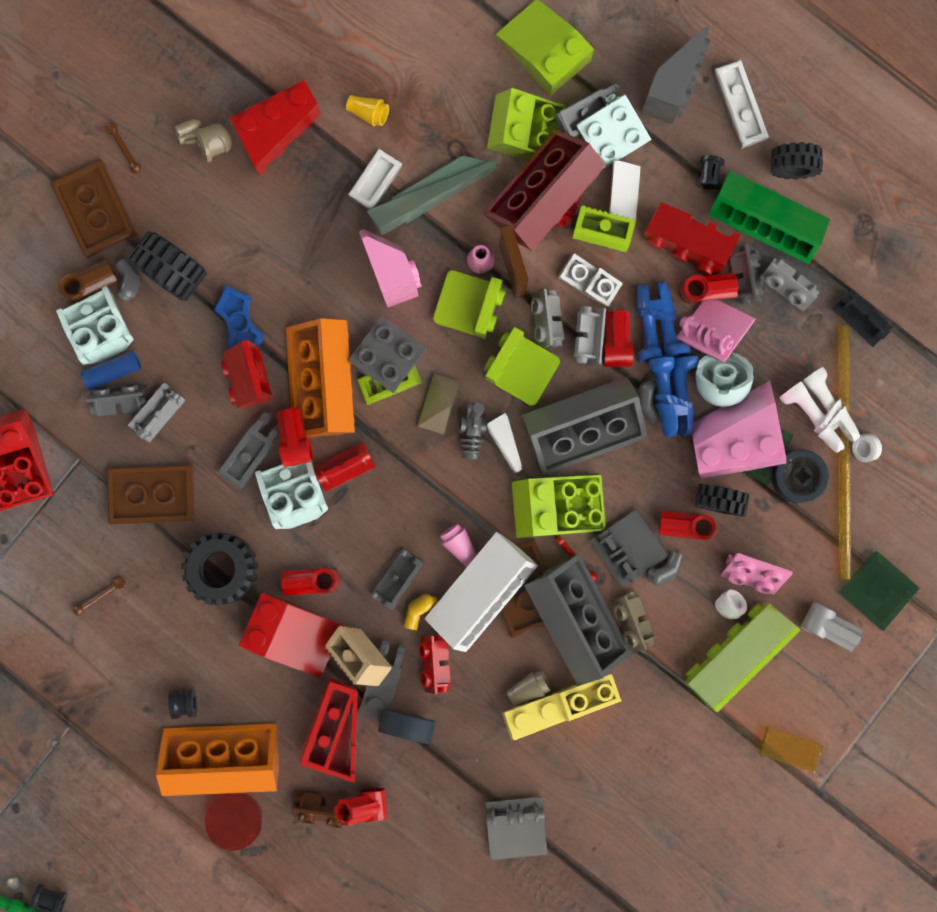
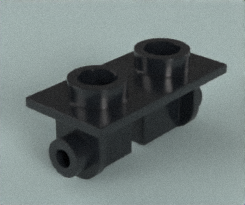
M853 289L832 308L872 347L881 339L883 340L893 328Z

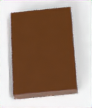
M101 159L50 182L77 242L87 259L137 235Z
M507 225L500 228L499 248L516 299L525 296L528 275L513 227Z
M193 465L107 468L108 524L195 521Z
M535 539L516 545L538 567L501 610L511 638L545 626L524 586L537 575L546 571Z

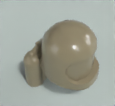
M191 119L174 126L179 144L197 143L207 163L212 162V157L222 153L226 154L232 147L231 134L221 124H211L203 127L200 120Z

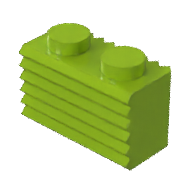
M583 205L580 208L572 238L626 252L631 242L636 221L634 218L630 220L629 217L624 218L623 215L619 217L618 214L613 215L612 212L608 214L607 211L602 212L601 209L597 211L596 208H586Z

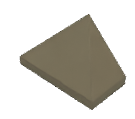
M433 373L417 427L445 434L460 381Z

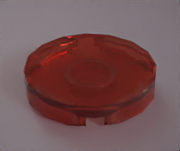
M225 793L215 799L207 810L205 818L206 832L211 841L221 849L229 851L242 850L251 845L261 833L263 823L262 810L257 801L248 794Z

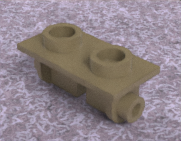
M635 591L622 597L611 599L614 606V615L620 621L624 631L625 643L631 649V652L644 651L648 647L655 645L654 639L656 637L649 620L647 619L642 622L638 620V617L646 614L640 596H636Z

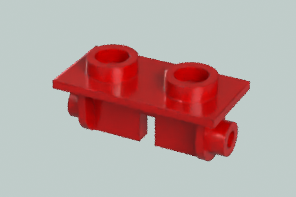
M364 442L315 466L314 470L319 483L322 484L325 492H328L372 470L376 466Z
M440 634L434 636L421 635V642L419 643V655L423 659V671L420 676L421 684L427 693L438 694V692H448V686H451L450 665L440 666L439 662L441 660H449L448 643Z

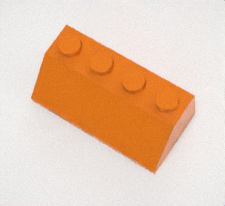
M320 318L286 327L291 408H300L302 410L306 437L308 438L336 436L355 432L351 363L348 361L350 356L347 320Z
M277 723L163 729L156 778L162 796L277 791L279 773Z

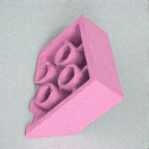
M365 229L360 230V236L387 307L389 308L418 297L417 288L422 286L414 260H407L400 245Z
M770 381L750 391L739 404L720 407L693 422L692 435L701 479L786 464V454Z

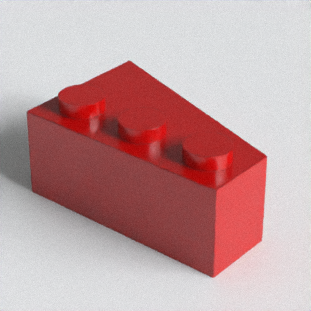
M328 677L299 756L300 765L355 783L358 695L354 685Z

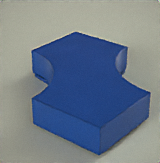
M226 285L214 311L221 315L227 323L229 329L227 348L230 349L245 340H249L260 347L265 335L257 330L252 323L250 317L252 298Z

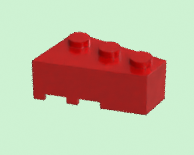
M303 80L232 116L230 120L261 176L266 171V167L277 156L279 157L284 152V149L295 138L297 139L321 113L306 81Z
M661 202L642 238L646 239V243L654 249L661 250L663 248L671 252V257L682 263H686V261L696 266L695 269L706 276L711 274L717 275L726 265L741 235L733 232L730 237L716 231V224L708 222L707 226L692 219V214Z

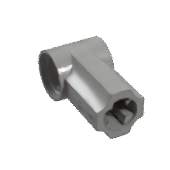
M816 602L812 603L800 626L805 631L821 639L826 638L850 652L859 644L863 632L857 626L837 617L836 613Z

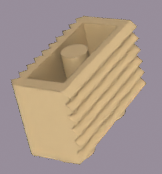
M340 626L326 644L325 649H328V653H331V657H334V661H337L340 668L344 669L343 672L350 676L353 684L379 686L391 670L390 664L361 628L354 629L353 627Z

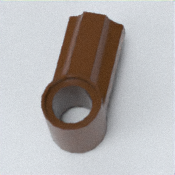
M106 259L78 273L65 274L59 280L58 287L65 298L72 303H78L90 295L101 291L102 287L106 285L110 287L119 282L110 262ZM73 283H80L79 291L75 294H69V287Z

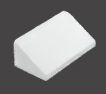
M614 160L608 214L612 212L613 215L618 214L619 217L623 215L624 218L629 217L630 220L634 218L636 221L641 166Z

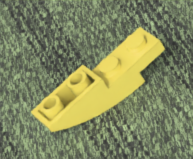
M608 674L600 680L580 686L576 684L549 693L546 697L525 702L526 704L502 712L511 740H517L561 722L571 721L620 702L621 699L612 674Z

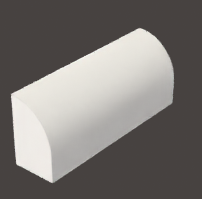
M496 532L425 617V620L453 649L467 652L538 565L514 543Z

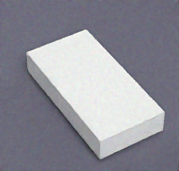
M378 149L348 194L349 197L369 210L375 208L401 169L402 163Z

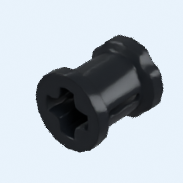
M713 155L701 156L699 162L702 166L700 178L696 180V186L707 190L720 189L721 167L725 164V160Z
M40 883L32 895L29 909L35 910L38 908L47 912H62L68 893H58L46 889L45 885Z

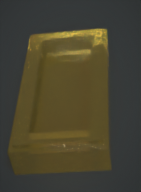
M767 727L759 755L815 773L823 745Z

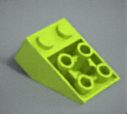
M514 88L497 94L487 149L513 157L530 159L556 129L560 130L553 114L567 106Z
M601 475L536 478L512 482L516 538L606 530Z

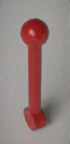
M560 535L555 537V540L570 557L576 555ZM588 569L595 582L598 578L597 574Z

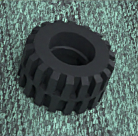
M148 231L128 258L133 267L182 301H188L207 275L203 266L156 232Z
M222 533L205 535L198 542H193L190 545L191 550L186 551L184 555L186 558L185 563L181 565V569H184L185 575H182L183 582L186 581L188 584L186 587L188 592H193L195 594L194 598L203 600L205 604L225 605L245 597V594L253 588L252 584L258 576L255 575L256 569H258V563H255L254 559L256 555L254 551L249 549L250 545L240 540L241 538ZM217 552L227 553L235 564L234 577L229 584L224 586L214 585L206 575V563L209 557Z

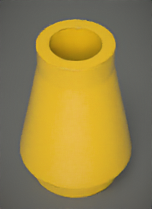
M350 95L346 103V111L355 114L374 127L376 125L383 126L389 114V105L385 104L382 99Z

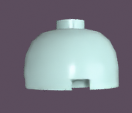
M731 353V357L729 356L724 363L706 355L699 361L696 371L698 392L705 401L720 407L739 404L749 394L754 378L751 363L736 353Z

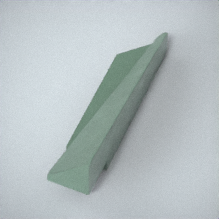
M461 156L392 197V201L372 208L367 213L381 236L404 222L406 224L496 171L497 163L495 161L488 162Z

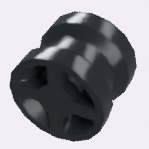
M194 688L187 689L183 693H179L177 690L169 692L168 705L172 720L179 719L183 715H187L189 718L196 717L197 697Z

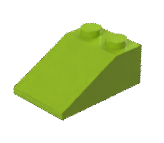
M539 0L533 1L496 34L500 42L549 96H552L591 62L594 52L593 47L573 26Z

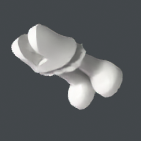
M822 367L779 398L784 404L797 403L816 427L814 431L818 433L817 436L834 452L838 453L844 449V445L835 433V429L839 427L852 442L856 441L860 434L849 416L846 406L842 407L841 398L835 401L825 383L827 372ZM806 387L812 390L827 411L826 415L822 413L813 401Z

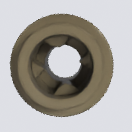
M533 670L511 689L507 690V694L515 706L546 697V693L552 689L542 670L538 672Z

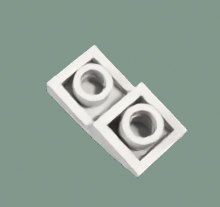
M575 253L570 255L557 276L564 283L605 307H609L623 284L603 269L595 268Z

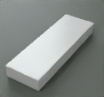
M742 61L716 68L713 73L741 149L767 140L769 136Z

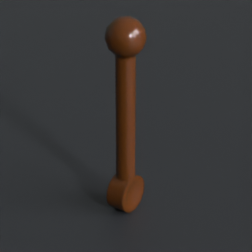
M109 123L106 126V131L115 138L130 164L131 172L139 173L141 166L135 163L120 138L118 127L114 123Z
M116 578L113 585L84 604L76 605L73 608L74 614L77 616L82 615L86 608L115 589L124 588L126 585L123 578Z

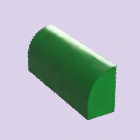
M731 170L728 172L708 216L807 264L811 262L822 245L830 218Z

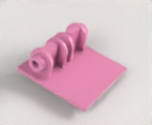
M719 300L703 301L693 316H684L681 319L679 325L683 329L677 336V339L724 363L751 327L755 318Z
M735 553L734 555L728 554L725 563L728 566L721 573V577L727 578L736 585L744 584L753 587L756 591L763 594H775L793 572L740 553Z

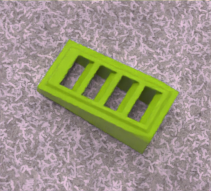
M416 365L407 375L408 380L404 379L394 393L388 389L385 390L381 384L367 374L357 379L367 405L422 383ZM371 380L374 381L378 391L375 395L369 383Z

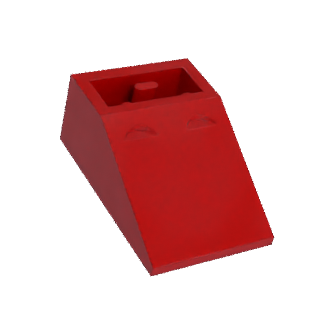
M23 409L0 416V511L52 496L54 493L37 433L27 410Z

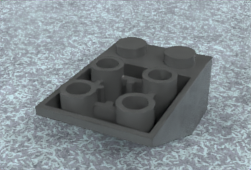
M704 27L657 69L641 113L673 124L676 115L682 116L689 101L694 82L699 74L700 65L711 41L706 38L709 28Z

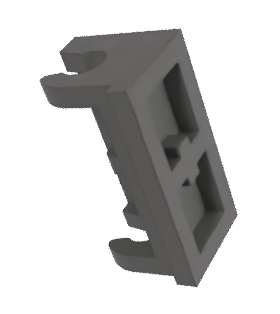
M401 547L369 594H371L372 598L383 603L386 608L393 610L424 565V562Z

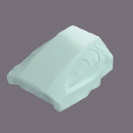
M107 285L102 287V291L64 310L61 308L56 310L63 329L79 361L83 365L101 363L125 351L134 340Z
M312 462L286 468L282 464L263 472L260 470L255 472L261 495L275 529L297 527L318 519L328 510Z

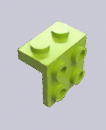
M454 270L449 271L433 317L434 322L444 327L486 339L487 332L493 333L497 321V316L493 315L496 305H502L506 290L502 289L503 280L492 277L489 282Z
M514 327L511 333L506 331L498 344L502 349L497 357L492 355L483 369L487 372L485 380L527 405L534 406L558 368L560 359L526 339L524 332Z

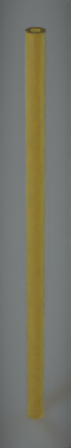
M839 326V399L841 398L842 407L846 406L849 416L850 326ZM839 428V438L844 445V449L839 451V579H851L850 440Z

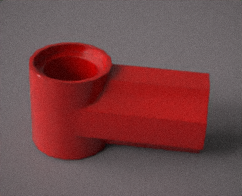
M735 273L710 276L694 275L680 285L679 296L687 304L737 298L739 289L738 279ZM689 283H694L699 287L700 292L698 296H693L689 293Z
M623 310L606 312L603 366L632 367L633 343L630 342V312Z
M289 408L276 413L281 437L279 453L283 466L286 468L313 462L312 446L309 438L306 437L302 410L300 408Z
M661 511L659 535L709 540L716 534L717 524L710 516ZM701 519L706 520L710 524V531L705 536L699 535L695 530L696 523Z
M332 567L282 571L281 585L284 596L326 594L339 587L341 578L338 571ZM322 573H328L332 577V585L329 588H325L320 584L319 580Z
M363 789L360 791V795L340 799L337 806L334 807L335 817L340 821L341 825L347 826L363 821L373 822L387 819L386 789Z

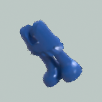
M666 281L656 282L658 300L650 301L647 284L637 285L636 311L638 312V317L642 319L644 331V349L640 350L637 355L639 363H648L649 359L663 357L658 343L655 320L660 321L664 357L680 358L691 354L690 346L677 340L673 322L679 320L674 314L677 311L673 305Z
M698 356L680 358L661 357L648 360V365L655 375L659 395H655L654 398L658 403L655 406L658 410L664 437H674L677 433L682 437L692 435L694 414L692 407L694 403L689 402L687 373L698 366ZM670 373L672 377L674 396L671 393Z

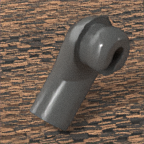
M125 258L115 265V268L123 277L120 289L118 290V296L123 301H130L138 294L141 279Z
M648 380L641 383L637 394L642 414L652 424L659 418L658 410L653 405L654 395L658 391V387L655 382Z
M671 551L666 566L659 569L650 568L647 572V580L653 582L656 586H662L677 577L684 555Z

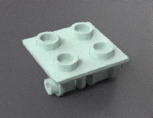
M615 94L609 95L605 100L607 102L605 107L576 124L585 141L591 144L606 164L604 169L613 164L614 160L618 161L651 140L625 94L621 97H616Z

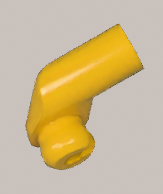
M422 594L411 601L408 605L404 628L417 630L420 615L429 610L431 611L438 603L437 598L430 594Z

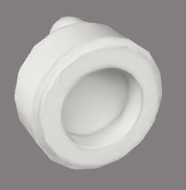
M872 433L860 435L852 443V452L857 460L867 463L876 460L881 455L882 445L877 436Z
M729 589L715 601V608L723 617L732 620L739 618L747 611V603L739 592Z

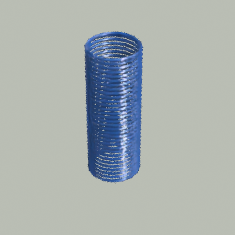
M131 350L107 362L105 361L102 364L100 363L97 366L95 365L92 368L81 371V378L86 388L92 390L136 370H141V364L136 353Z

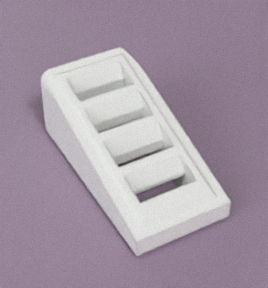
M504 413L489 422L486 429L513 473L517 474L522 470V465L508 416Z

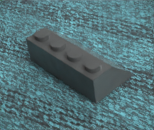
M628 377L521 415L543 476L648 438L639 396Z
M576 554L540 573L524 585L577 686L604 678L632 653L625 643L619 627L580 554Z

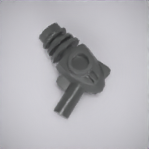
M469 403L465 409V416L459 417V433H463L466 438H460V441L466 442V444H461V447H466V450H461L464 459H480V453H482V451L477 450V448H482V445H478L477 442H484V439L477 438L481 434L486 433L487 421L486 417H481L484 412V406L481 403Z

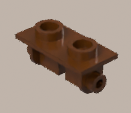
M307 792L296 794L295 805L299 806V808H293L292 812L294 817H298L299 822L314 824L315 820L326 822V825L329 827L343 828V825L335 817L334 807L337 806L340 799L344 798L328 796L326 806H321L323 795Z

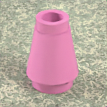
M484 245L476 246L467 256L469 268L478 274L489 272L495 263L493 252ZM483 253L486 257L479 259L476 257V254Z
M458 523L440 535V538L443 540L442 545L463 563L465 567L469 566L477 556L465 527L461 528Z

